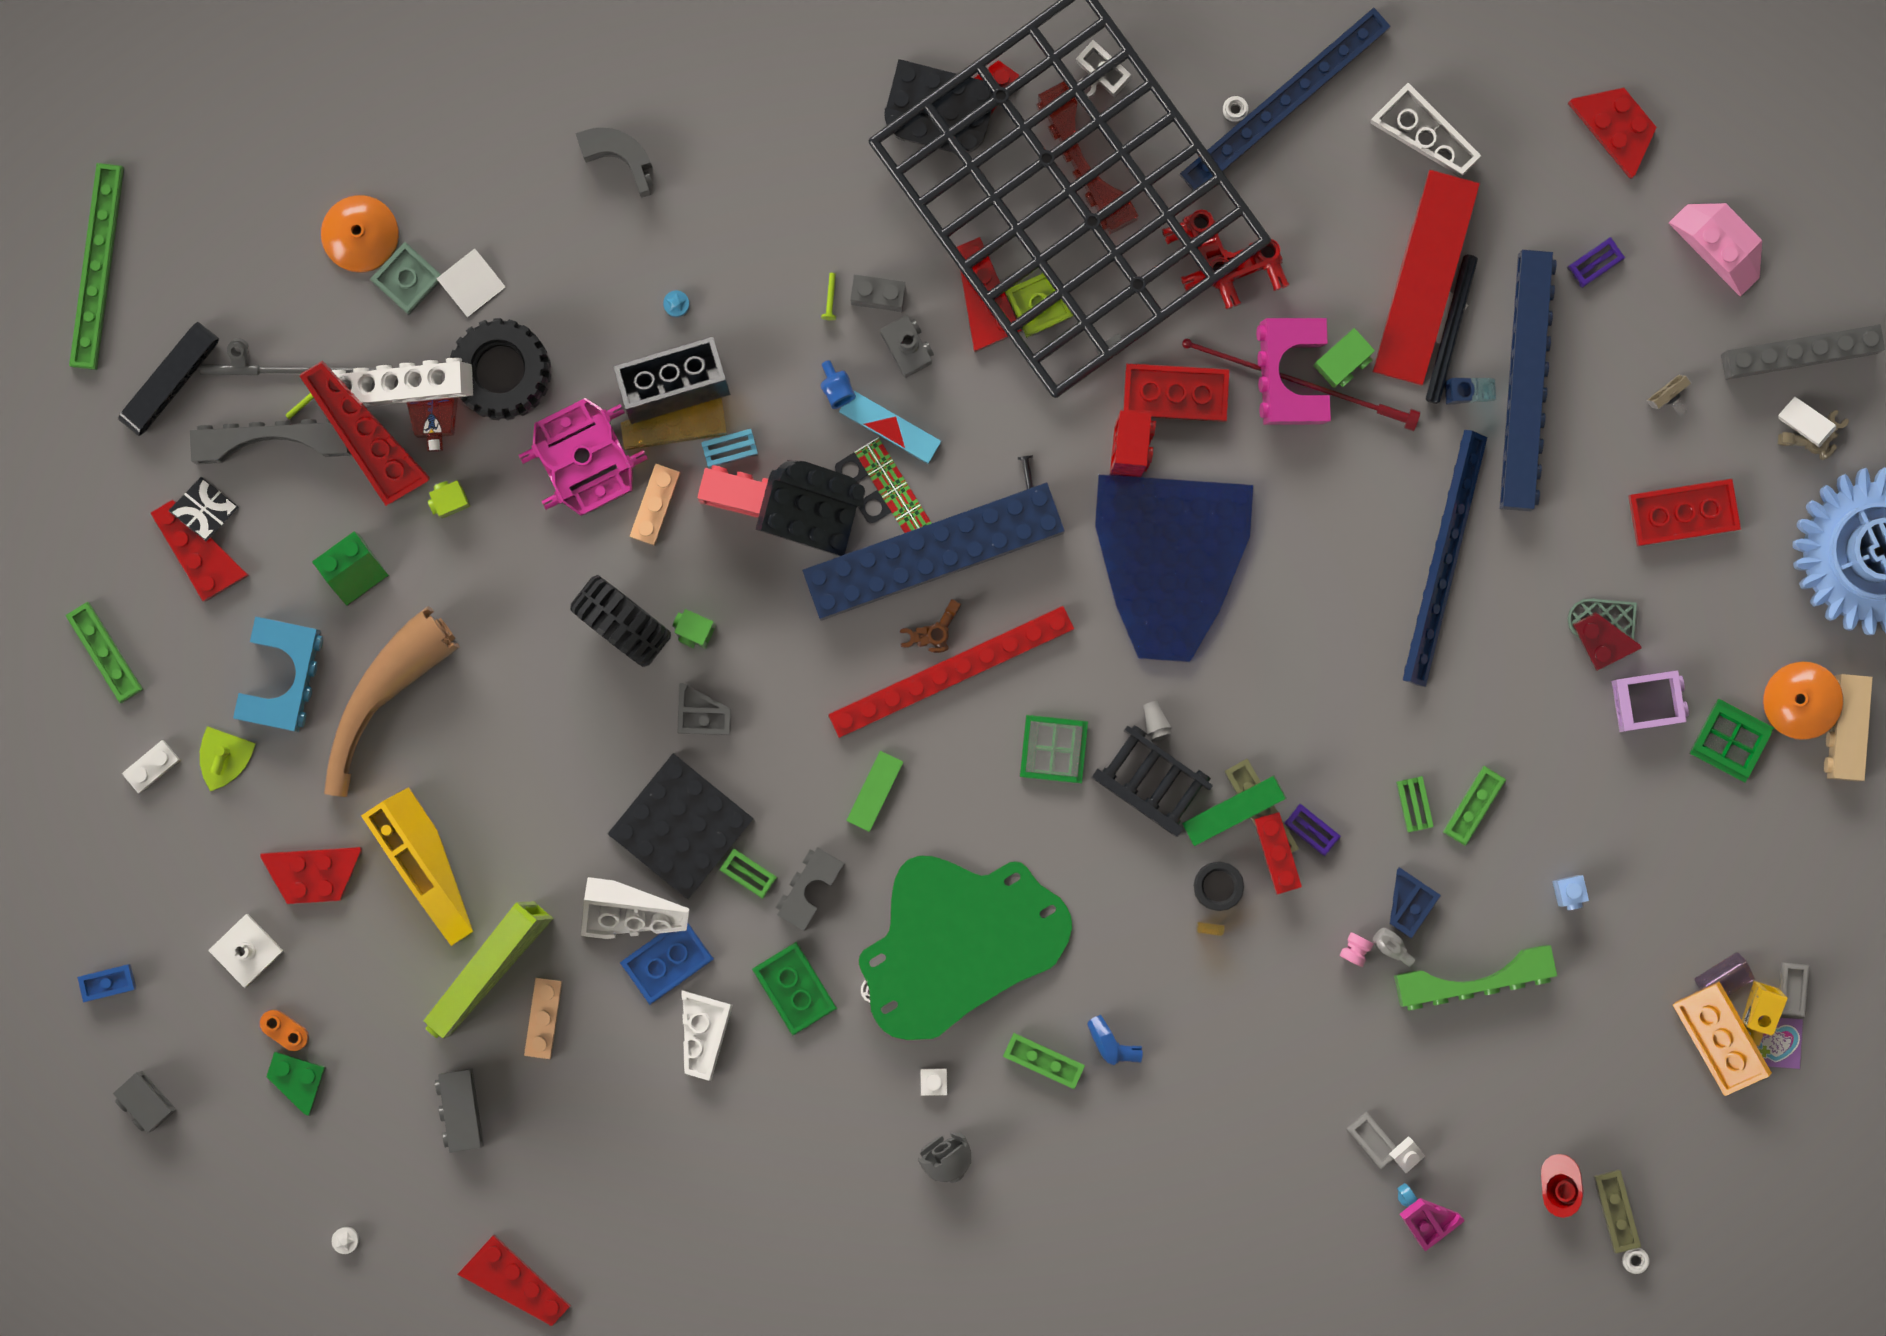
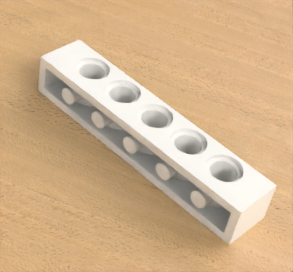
M447 358L446 363L439 364L437 360L423 361V365L415 366V363H400L399 368H392L391 365L376 366V370L369 371V368H353V373H346L345 370H332L348 388L352 384L351 392L364 406L473 396L472 364L462 362V358ZM445 374V380L441 383V376ZM421 376L422 380L418 386V378ZM398 378V385L395 388L394 383L395 380ZM375 381V387L372 390L371 385Z

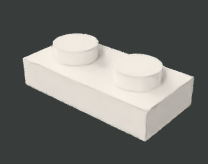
M161 740L122 774L137 793L141 794L177 764L180 759L168 744Z

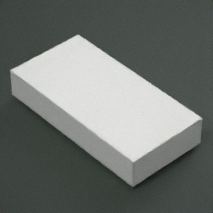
M1794 397L1778 415L1782 422L1818 447L1836 429L1834 423L1797 397Z

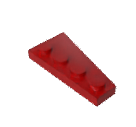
M978 237L957 246V249L966 260L983 248L984 245L981 238ZM989 256L972 268L988 291L1000 283ZM960 270L974 352L1009 338ZM1004 292L995 301L1012 323L1016 320V317Z

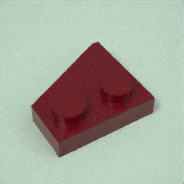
M1596 612L1573 623L1596 671L1642 649L1639 643Z

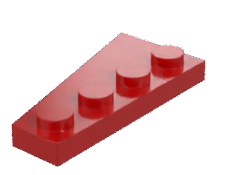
M172 499L151 512L156 524L203 602L249 576L212 537L205 541L168 511L176 503L175 500Z
M495 1235L484 1244L457 1274L550 1326H553L571 1306Z

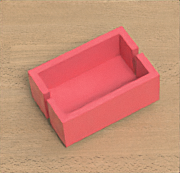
M712 465L711 469L705 468L697 498L704 505L758 518L768 479L763 478L762 482L754 480L752 478L753 475L743 472H737V475L729 474L726 468Z

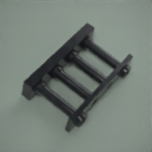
M1136 725L1132 728L1127 726L1124 732L1130 735L1108 768L1104 767L1102 771L1096 769L1091 778L1173 836L1178 837L1183 830L1179 825L1181 822L1179 819L1202 786L1207 790H1211L1213 787L1209 783L1211 778L1200 770L1196 773L1153 744L1145 738L1147 733ZM1140 742L1150 749L1151 752L1130 782L1122 786L1115 781L1117 778L1115 774L1136 744ZM1161 757L1173 766L1150 799L1147 797L1144 801L1136 795L1139 792L1137 788L1158 758ZM1180 772H1183L1194 781L1172 813L1168 812L1165 816L1158 811L1160 807L1158 804Z

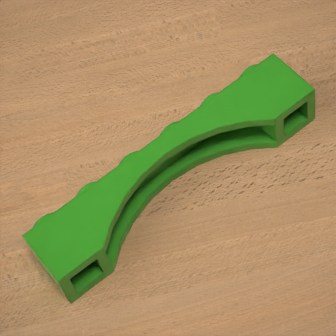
M1543 945L1520 950L1515 958L1501 970L1490 976L1473 981H1447L1434 977L1422 970L1394 975L1400 1006H1407L1408 1010L1423 1008L1422 1003L1433 1001V1005L1449 1003L1448 998L1458 996L1459 1000L1474 998L1475 992L1484 991V995L1499 993L1500 987L1509 986L1510 990L1525 988V982L1535 981V985L1550 983V977L1557 976L1551 945Z

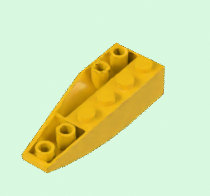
M408 787L361 815L388 858L448 943L453 946L471 934L473 929L439 832L411 789Z

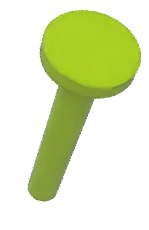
M829 273L826 314L821 315V319L836 320L837 317L832 314L836 273Z
M308 394L286 414V417L290 420L313 400L312 394Z

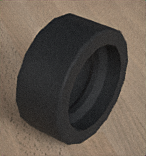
M1213 862L1202 867L1195 876L1193 885L1195 896L1200 904L1215 911L1229 910L1237 905L1244 891L1243 877L1234 866L1225 862ZM1214 871L1226 872L1234 882V891L1230 898L1225 901H1212L1204 892V881Z

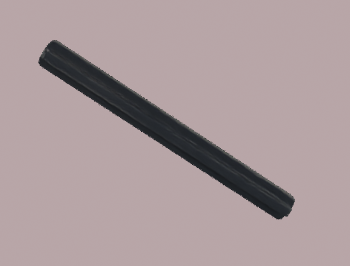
M1466 254L1462 260L1426 395V401L1438 404L1442 397L1478 258L1474 255Z

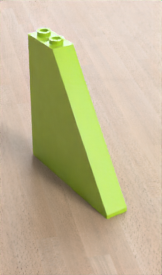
M535 901L516 902L423 1020L427 1024L425 1029L435 1038L449 1037L554 918Z

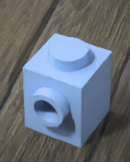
M1583 875L1552 881L1558 906H1567V910L1582 908V902L1589 901Z

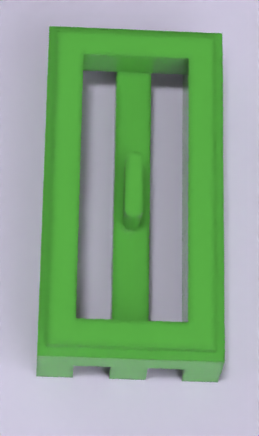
M1423 776L1397 781L1396 784L1407 832L1434 827ZM1414 783L1418 784L1426 820L1425 824H1422ZM1403 785H1408L1417 824L1415 826H1412Z
M736 849L732 850L720 868L721 872L762 899L777 878ZM737 856L770 879L768 882H765L735 862L733 858ZM729 864L764 887L762 891L728 870Z

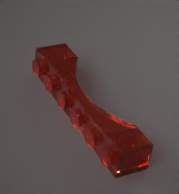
M1064 81L1038 94L1039 103L1036 104L1038 111L1069 89ZM1075 97L1047 117L1051 124L1048 126L1049 132L1053 139H1059L1060 143L1076 132L1075 115L1078 102ZM1078 143L1062 154L1067 163L1071 161L1075 169L1072 171L1075 180L1091 169L1083 157ZM1099 176L1084 186L1087 191L1084 196L1091 208L1095 206L1097 212L1124 193L1103 181ZM1129 201L1103 220L1100 225L1104 230L1107 229L1109 234H1112L1137 221L1139 215L1132 202Z

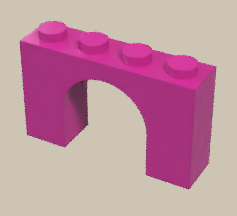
M1327 318L1264 319L1258 325L1256 332L1257 340L1260 341L1261 351L1258 352L1257 361L1262 373V377L1259 378L1258 387L1259 391L1262 392L1263 403L1260 404L1259 408L1260 417L1263 418V425H1314L1330 422V395L1295 394L1284 386L1279 375V362L1287 349L1321 348L1328 344Z

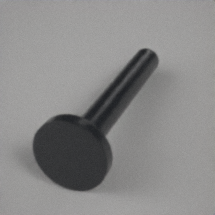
M1033 455L1018 457V460H1023L1027 489L1033 487L1029 458H1033Z

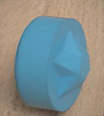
M675 290L665 296L663 306L670 316L682 317L688 312L690 303L685 293Z
M1404 1183L1397 1188L1398 1200L1401 1205L1409 1207L1418 1200L1407 1184Z

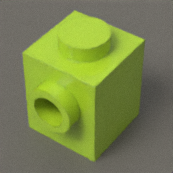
M458 480L450 484L448 481L441 482L433 486L434 490L429 492L431 497L428 500L429 507L433 515L438 513V516L442 519L471 507Z

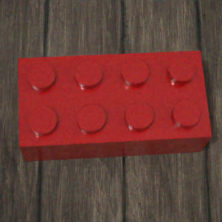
M1120 410L1114 426L1110 475L1141 478L1143 472H1147L1153 457V447L1149 446L1155 435L1156 421L1151 420L1152 413Z

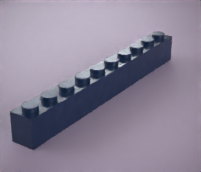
M1521 250L1518 254L1499 509L1532 511L1535 509V505H1539L1540 490H1536V483L1541 478L1542 465L1538 464V455L1542 454L1544 440L1540 438V428L1545 426L1546 416L1545 413H1542V403H1546L1547 387L1543 386L1544 377H1548L1549 362H1545L1546 352H1549L1551 347V336H1547L1548 326L1552 325L1553 311H1549V303L1553 301L1555 286L1551 285V276L1555 275L1557 261L1553 260V252Z

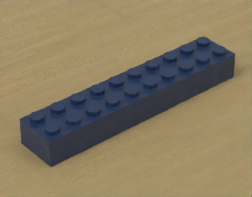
M1046 482L803 569L802 571L819 619L822 621L1064 534L1065 530Z

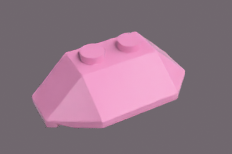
M1726 203L1688 204L1669 222L1680 236L1739 296H1742L1760 278L1762 240Z

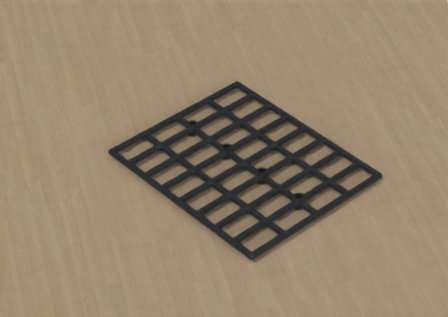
M1076 0L1056 1L868 140L871 148L1053 398H1058L1271 242L1268 233L1098 0H1086V2L1099 19L1054 51L1038 28ZM1105 27L1121 51L1077 82L1061 59ZM1030 34L1046 58L1005 88L1000 87L986 66ZM1128 59L1144 82L1100 114L1084 90ZM1053 66L1069 89L1027 120H1024L1009 97ZM978 73L993 96L949 127L933 104L971 76ZM1151 90L1167 114L1123 145L1107 124V121ZM1076 97L1092 120L1050 151L1046 150L1031 129ZM996 106H1002L1016 125V128L972 159L956 135ZM925 111L941 134L897 166L881 142ZM1174 122L1190 145L1148 176H1145L1129 153ZM1096 129H1099L1115 152L1070 183L1054 160ZM1023 135L1039 159L995 190L979 167ZM948 142L964 165L920 197L904 173ZM1197 153L1213 176L1168 208L1152 185ZM1121 160L1137 181V184L1097 213H1092L1077 191ZM1047 168L1062 190L1023 219L1017 221L1002 198L1037 172ZM971 174L987 197L942 228L926 205ZM1220 185L1236 208L1191 239L1175 216L1213 188ZM1144 191L1160 215L1116 246L1100 223ZM1069 198L1085 221L1040 253L1024 230ZM994 205L1009 226V229L965 260L949 237ZM1242 216L1258 237V240L1214 271L1198 247ZM1167 223L1183 246L1141 277L1137 276L1123 254ZM1088 231H1093L1108 253L1063 284L1047 261ZM1016 236L1032 260L988 291L972 268ZM1187 255H1190L1206 278L1161 309L1147 290L1146 285ZM1114 261L1130 282V285L1086 316L1070 292ZM1039 268L1055 291L1011 323L995 299ZM1138 294L1153 316L1109 347L1093 324L1132 295ZM1062 299L1078 323L1034 354L1020 336L1018 330ZM1085 331L1101 354L1056 385L1040 362Z

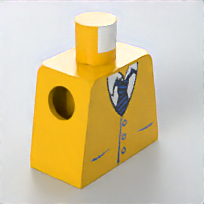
M1753 981L1742 1022L1749 1028L1748 1032L1756 1046H1760L1764 1033L1773 1036L1788 998L1779 988Z

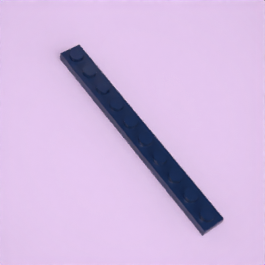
M1372 8L1207 150L1222 171L1234 163L1390 29L1391 26L1375 8ZM1199 157L1180 173L1181 178L1192 190L1213 176Z
M1464 430L1460 442L1458 458L1454 467V474L1448 491L1438 538L1435 543L1432 563L1429 567V575L1417 616L1409 656L1404 668L1403 681L1417 686L1426 687L1488 438L1472 430Z

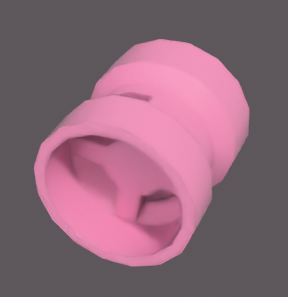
M1350 933L1347 939L1348 947L1343 948L1339 956L1363 967L1366 962L1364 956L1367 952L1371 951L1374 943L1354 933Z

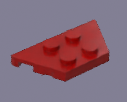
M1625 88L1571 99L1568 102L1569 106L1630 179L1634 177L1657 128Z
M362 847L260 853V858L287 904L341 901L358 857L362 853Z

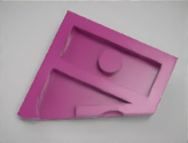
M1421 1198L1399 1214L1425 1252L1465 1221L1459 1213Z

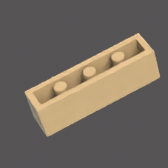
M1846 674L1835 675L1843 692V709L1837 723L1831 728V731L1827 732L1826 746L1829 747V757L1825 758L1824 772L1827 773V779L1865 781L1873 677Z

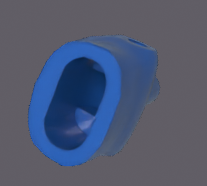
M830 360L823 362L822 367L827 378L821 382L820 387L828 398L831 408L838 409L854 400L856 395L851 387L848 374L845 371L836 372Z

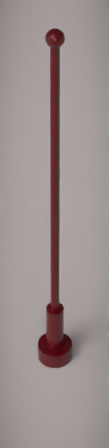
M1188 338L1182 341V346L1185 349L1193 348L1261 371V367L1257 364L1192 343ZM1279 372L1282 379L1376 410L1377 414L1405 423V429L1414 431L1417 426L1420 411L1410 409L1409 413L1383 404L1378 406Z

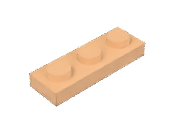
M655 463L630 534L631 538L655 546L680 476L679 471Z
M535 978L524 1056L551 1059L562 981Z

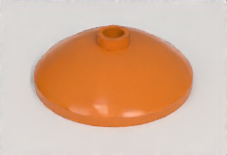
M364 195L350 196L337 202L326 214L321 228L322 245L329 258L339 267L358 273L369 272L384 265L394 254L399 239L398 224L391 210L378 199ZM361 227V233L354 235L353 229Z
M1795 662L1782 667L1770 678L1764 691V710L1772 726L1785 736L1799 740L1813 739L1825 734L1837 723L1843 709V692L1836 677L1823 666L1812 662ZM1804 695L1806 698L1805 702L1798 704L1796 701L1797 696Z

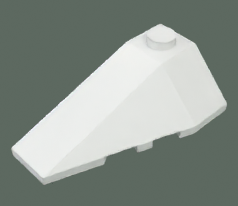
M588 877L584 897L581 936L611 939L615 938L616 934L629 933L630 936H639V932L653 931L656 934L686 931L689 908L614 880Z

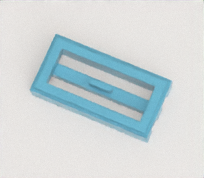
M751 429L701 442L708 468L712 467V465L718 466L758 455ZM746 436L749 439L713 450L708 449L710 446ZM751 446L749 451L711 460L713 455Z

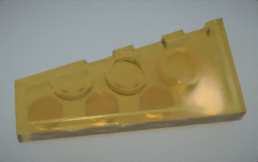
M722 397L631 424L630 420L621 422L625 450L727 435Z

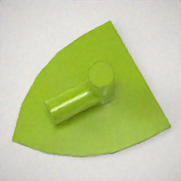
M208 726L206 727L199 752L203 779L210 791L226 786L239 776L246 768L256 743Z

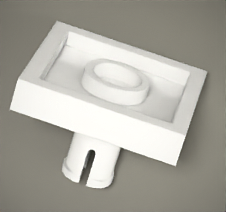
M249 914L244 915L208 950L244 988L252 983L284 952Z

